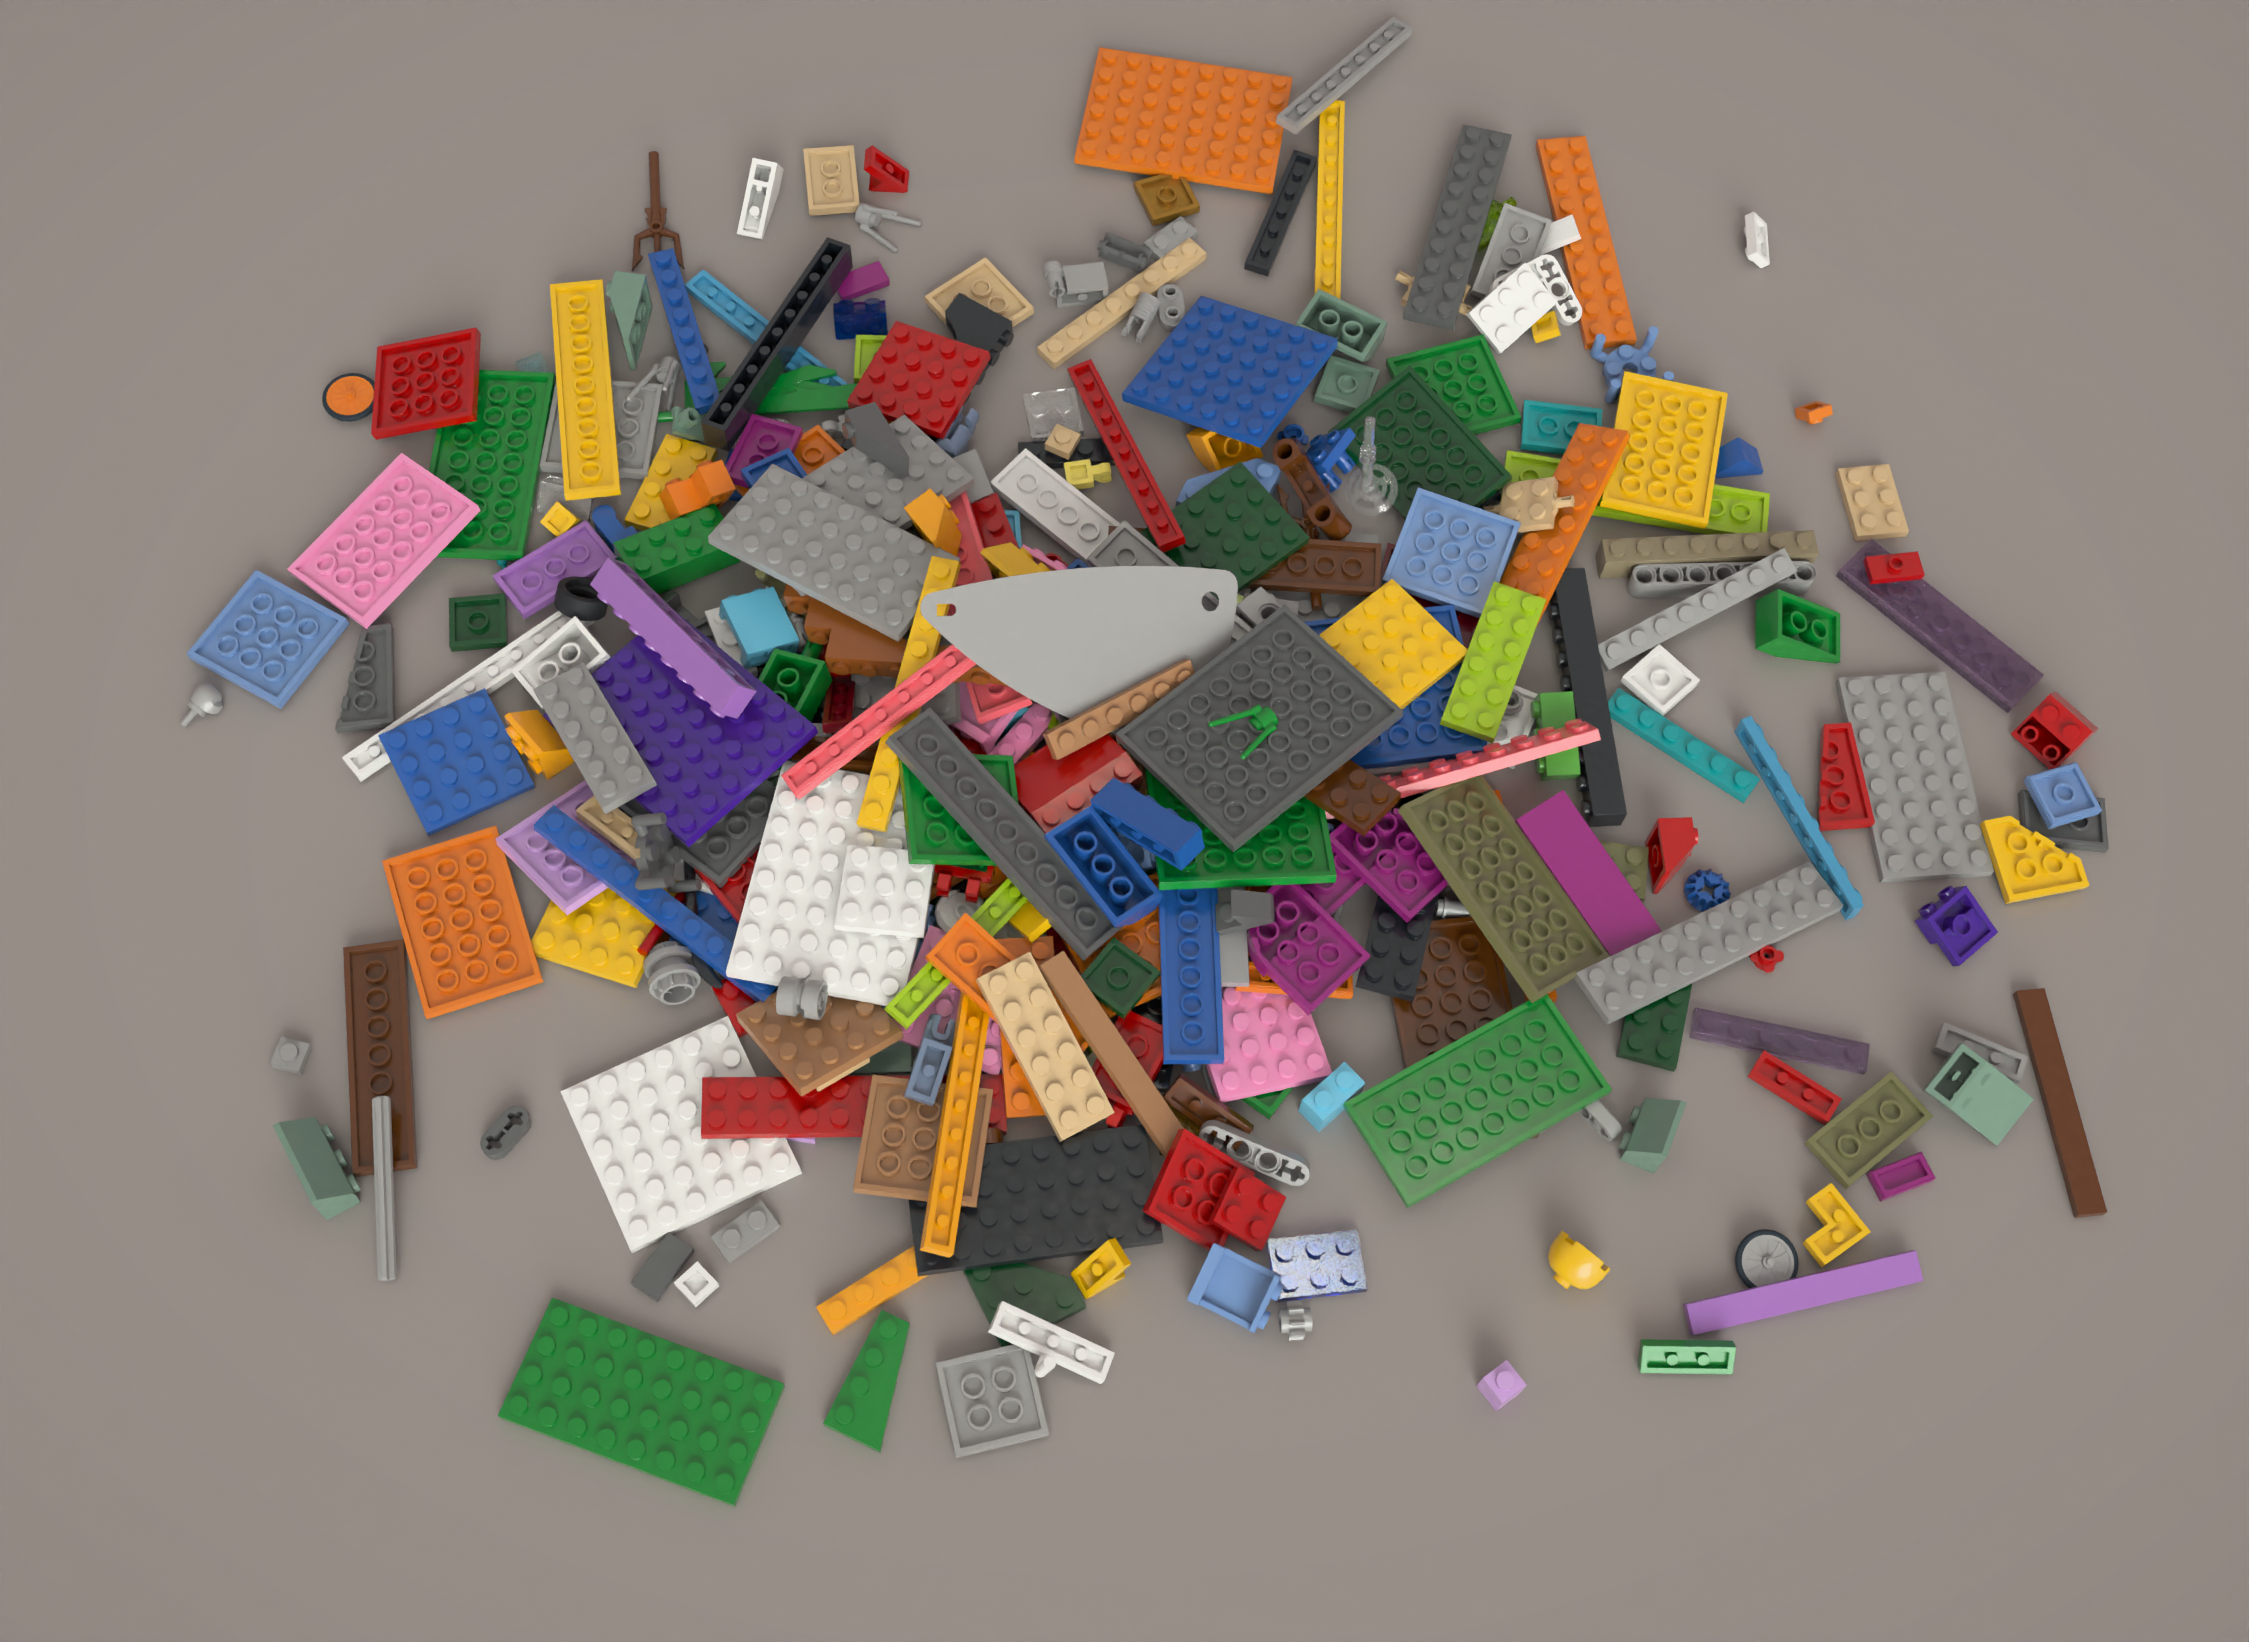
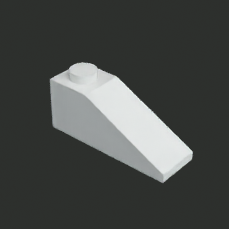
M752 158L737 230L738 235L763 240L779 194L784 171L778 163Z

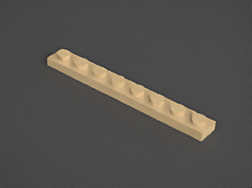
M1189 237L1037 347V354L1053 369H1056L1129 316L1141 292L1156 296L1158 289L1162 285L1173 284L1205 261L1207 253Z

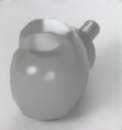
M200 684L192 693L190 701L186 704L191 710L180 724L186 727L197 713L202 717L206 713H219L223 708V694L211 684Z

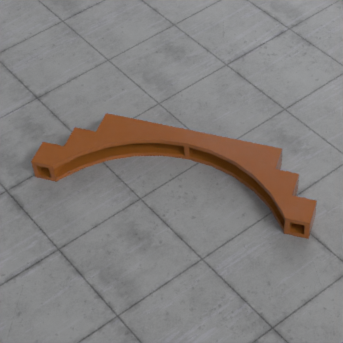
M786 584L783 597L789 612L797 614L807 613L804 628L809 642L816 644L828 643L825 659L830 672L838 675L860 674L866 677L889 676L897 679L908 640L901 638L898 642L807 594L802 597L792 586ZM939 645L936 656L950 645ZM977 664L952 682H974L978 685L1002 684L1009 687Z

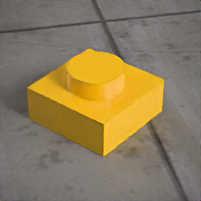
M1555 310L1545 313L1531 326L1536 343L1561 335Z
M556 501L540 523L558 537L575 527L580 519L561 502Z

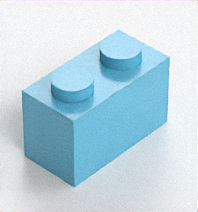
M1343 1062L1302 1099L1298 1112L1320 1132L1344 1110L1343 1105L1345 1102L1362 1093L1365 1082Z

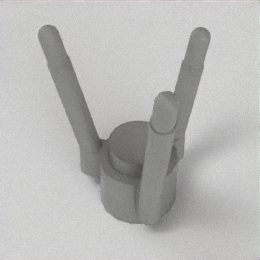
M865 203L859 205L855 214V221L861 224L860 230L867 232L893 252H897L898 249L871 229V227L879 225L881 217L910 225H922L920 221L898 216L897 211L873 207Z
M666 356L662 358L660 364L654 363L649 373L630 392L626 400L630 401L654 375H657L658 381L663 384V391H667L670 385L665 411H671L676 385L679 381L680 362L673 357Z

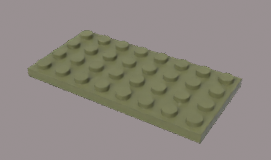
M1483 775L1441 786L1404 804L1398 810L1531 1003L1573 980L1577 976V972L1610 957Z

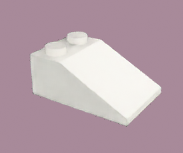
M574 616L513 668L511 672L544 710L533 689L584 662L590 674H592L612 656L588 627Z

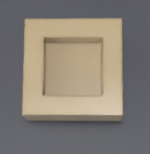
M1056 424L1045 442V450L1069 460L1080 441L1081 434Z

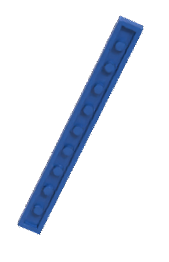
M555 805L534 824V830L678 942L688 947L690 951L753 1000L764 1002L771 994L778 990V986L727 977L726 969L733 943L664 889H636L635 881L639 875L638 869Z

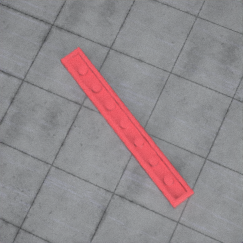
M953 644L784 772L781 775L795 797L800 800L971 669L976 663Z

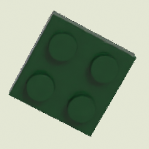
M505 593L449 598V647L451 652L502 648L508 645L507 597Z
M1113 937L1083 972L1081 977L1098 1001L1122 1019H1125L1160 977L1161 971Z

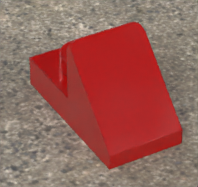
M873 145L865 149L864 170L870 174L869 190L874 192H907L909 170Z

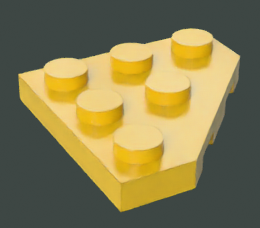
M2012 816L1985 820L1980 823L2005 904L2085 889L2089 886L2082 861L2079 857L2071 852L2067 854L2054 846L2055 843L2040 833L2036 831L2031 832L2021 826L2020 821Z

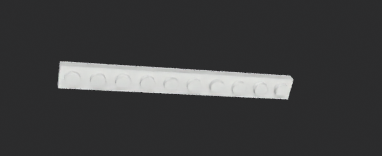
M557 611L342 757L343 761L359 781L362 782L391 762L378 735L484 688L488 695L513 679L515 675L511 670L572 618ZM581 621L587 627L595 623L594 621Z

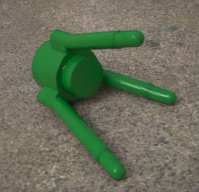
M1257 704L1251 709L1210 721L1208 726L1221 725L1251 715L1253 718L1248 721L1258 732L1262 729L1264 731L1240 755L1241 759H1245L1270 733L1277 729V716L1268 706L1261 708Z

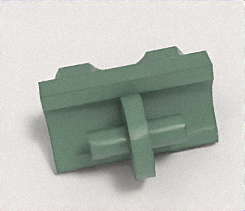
M677 406L671 409L673 416L671 434L681 436V438L689 441L694 439L705 442L701 421L706 414L699 415L696 409L689 407L686 409Z

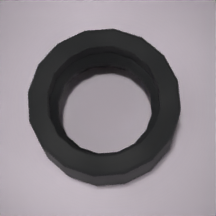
M572 576L566 577L558 583L554 605L559 612L570 618L576 616L581 621L600 620L605 617L608 604L597 597L598 592L590 585L593 579Z

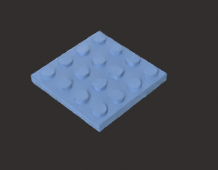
M1418 487L1383 577L1382 585L1393 579L1408 594L1440 605L1454 604L1455 610L1480 618L1493 582L1499 583L1521 522Z
M255 570L186 654L192 661L282 709L347 628L349 622L347 618Z

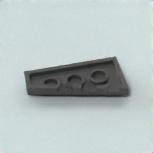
M391 623L370 625L367 629L362 627L354 656L353 671H350L347 694L343 697L340 719H337L335 727L337 733L384 729L395 722L394 629Z

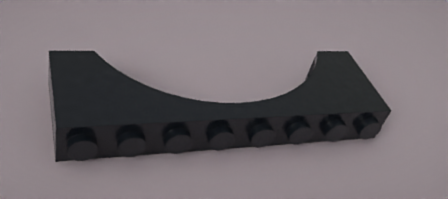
M959 293L945 311L946 326L954 340L989 351L991 358L975 384L980 385L987 369L996 364L1000 352L1004 347H1008L1014 338L1012 321ZM970 392L968 398L966 399L965 403L968 401V399H969V397H970V395H971V392ZM926 434L936 443L937 437ZM846 439L841 445L845 451L854 446L850 439Z

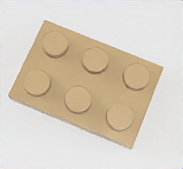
M854 145L803 149L809 216L855 213L860 202Z
M1889 464L1838 468L1835 476L1854 541L1906 537L1909 529Z

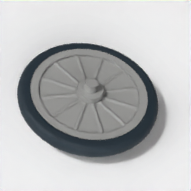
M1762 1229L1748 1234L1740 1242L1735 1255V1266L1742 1282L1748 1288L1795 1278L1798 1272L1799 1260L1795 1247L1787 1237L1774 1230Z

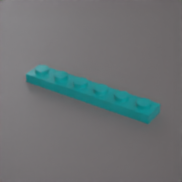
M1620 688L1616 690L1608 701L1610 717L1743 804L1760 781V778Z

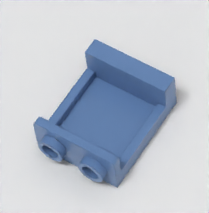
M1215 1242L1187 1300L1196 1305H1201L1255 1333L1257 1328L1264 1329L1271 1315L1266 1309L1271 1299L1278 1300L1285 1284L1280 1282L1282 1275Z

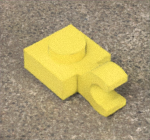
M1090 459L1064 463L1066 481L1077 490L1094 487V480L1101 483L1112 481L1110 463L1091 466Z

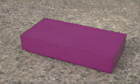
M877 261L850 271L836 292L842 303L887 287L890 285V281L882 265Z
M1922 1151L1866 1174L1880 1202L1936 1179Z

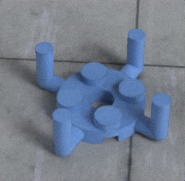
M1651 326L1648 329L1645 340L1639 349L1632 348L1630 345H1622L1610 354L1602 351L1606 336L1604 334L1596 335L1590 355L1604 364L1602 371L1606 378L1605 382L1609 387L1605 396L1607 403H1613L1619 396L1624 374L1623 369L1628 368L1636 374L1655 377L1656 361L1649 357L1648 354L1659 332L1657 327ZM1667 371L1662 379L1673 381L1674 374Z

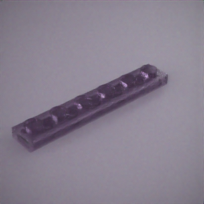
M1697 1007L1693 1010L1690 1030L1691 1039L1762 1053L1765 1050L1773 1056L1863 1075L1867 1072L1869 1043Z

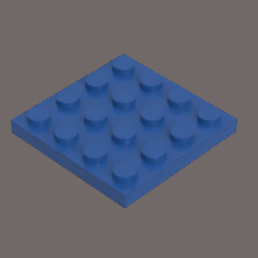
M485 688L378 735L428 836L535 788Z

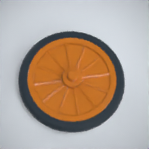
M348 373L336 377L324 389L322 395L324 409L331 417L340 421L351 422L367 417L373 412L375 382L371 378L358 373Z

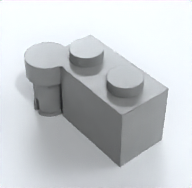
M1050 261L1043 265L1042 270L1044 279L1048 282L1049 295L1055 298L1057 308L1097 304L1108 296V282L1104 262L1062 265L1058 261Z

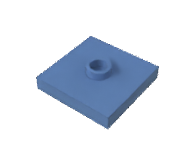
M2077 762L2033 774L2023 780L2048 829L2095 816L2102 811Z

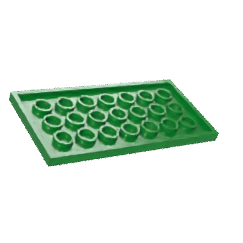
M479 370L477 421L437 428L429 472L476 503L481 511L436 557L518 561L525 557L541 470L539 465L556 383L555 373Z
M1547 994L1534 1003H1531L1529 1000L1348 1100L1344 1103L1343 1108L1405 1206L1409 1208L1611 1092L1612 1088Z
M552 1298L499 1411L498 1417L735 1507L785 1385L763 1375Z

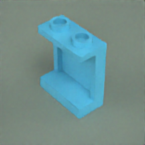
M774 587L758 588L750 593L739 596L731 595L721 600L719 616L721 620H727L742 651L740 662L745 669L766 664L774 648L797 653L799 638Z

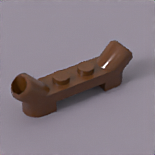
M1286 438L1278 441L1273 448V458L1279 469L1285 473L1307 509L1306 513L1310 520L1320 528L1328 540L1341 541L1351 532L1352 524L1335 502L1305 453L1302 443L1295 438Z

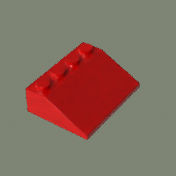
M1108 734L1059 760L1052 758L1048 745L1014 766L1019 806L1045 834L1091 806L1090 800L1112 778H1116L1122 783H1129L1134 788L1140 786L1143 775L1129 755Z

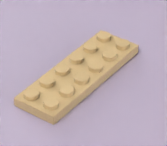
M1031 952L975 980L1060 1142L1115 1113Z

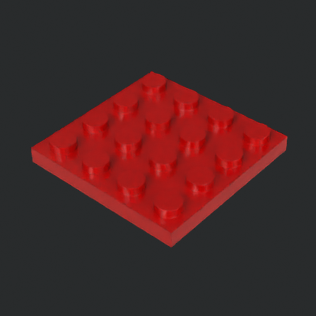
M895 321L848 398V406L856 408L875 402L886 420L893 422L905 415L925 434L943 439L991 358L989 351Z
M477 327L377 347L371 434L376 440L477 421L481 333Z

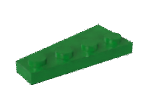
M881 1310L823 1423L825 1427L881 1453L897 1377L910 1328L909 1322Z

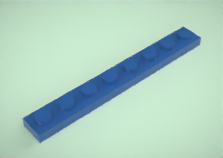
M674 249L649 253V262L694 407L699 415L707 413L718 398L719 391Z

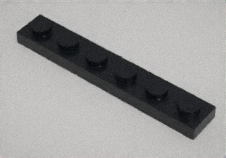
M1297 150L1293 151L1246 259L1245 270L1269 276L1315 169L1318 157Z

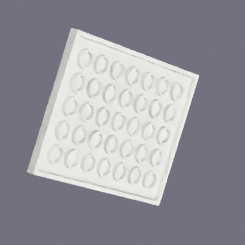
M787 760L782 765L727 965L726 975L731 978L779 986L783 976L801 978L803 983H806L808 979L825 981L828 985L827 992L829 996L887 1006L909 983L919 938L835 930L834 924L847 844L907 850L901 783L887 833L861 828L856 824L870 775L837 770L799 800L781 776L796 764Z

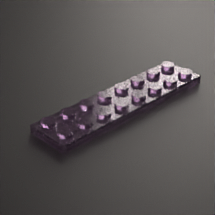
M1873 539L1862 547L1838 571L1837 578L2005 712L2009 713L2044 676L2043 673L1924 579L1870 584L1863 563L1865 557L1891 554Z

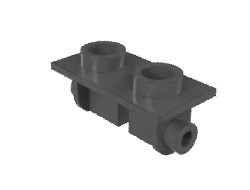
M1106 232L1104 240H1100L1097 246V250L1100 251L1098 257L1139 273L1148 267L1153 252L1150 248Z

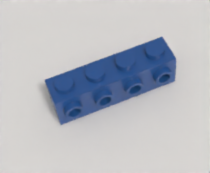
M1112 778L1090 800L1093 808L1109 827L1181 871L1205 848L1201 835L1202 830L1196 823L1192 821L1187 822L1179 817L1173 809H1166L1159 805L1151 796H1144L1137 792L1129 783H1122L1116 778Z

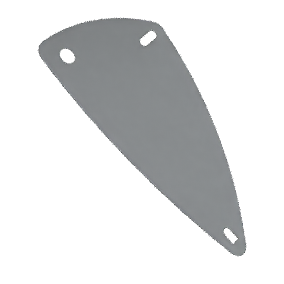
M1176 566L1075 568L1003 577L932 592L922 599L920 611L922 616L943 637L985 671L1027 698L1065 717L1072 718L1183 659H1190L1196 673L1226 650L1230 645L1234 627L1238 583L1236 577L1230 571L1220 569ZM1210 591L1216 593L1219 598L1218 607L1213 611H1207L1202 606L1204 594ZM937 604H953L956 607V612L952 616H937ZM1127 723V724L1121 726L1120 728H1118V729H1116V730L1110 732V734L1116 735L1117 732H1119L1121 729H1123V728H1124L1126 725H1128L1129 723Z

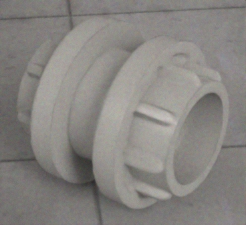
M666 941L657 944L649 952L643 963L645 976L649 979L648 988L650 994L667 1005H677L690 1000L695 995V990L701 982L699 972L692 961L691 951L679 942Z

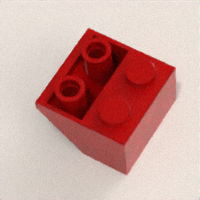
M2053 692L2038 705L2011 735L2049 769H2054L2062 765L2098 728L2059 693Z

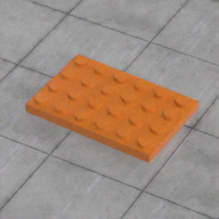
M497 826L382 861L424 1015L427 1020L544 982L506 854L497 846L496 838L500 836Z

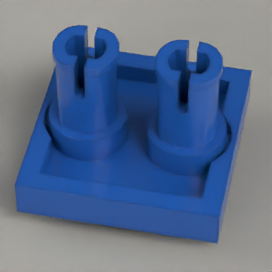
M1350 427L1339 431L1336 429L1326 435L1319 434L1310 441V448L1306 452L1324 484L1327 485L1330 482V493L1337 490L1343 482L1331 469L1334 464L1339 467L1343 474L1350 472L1353 466L1356 465L1345 451L1356 436Z

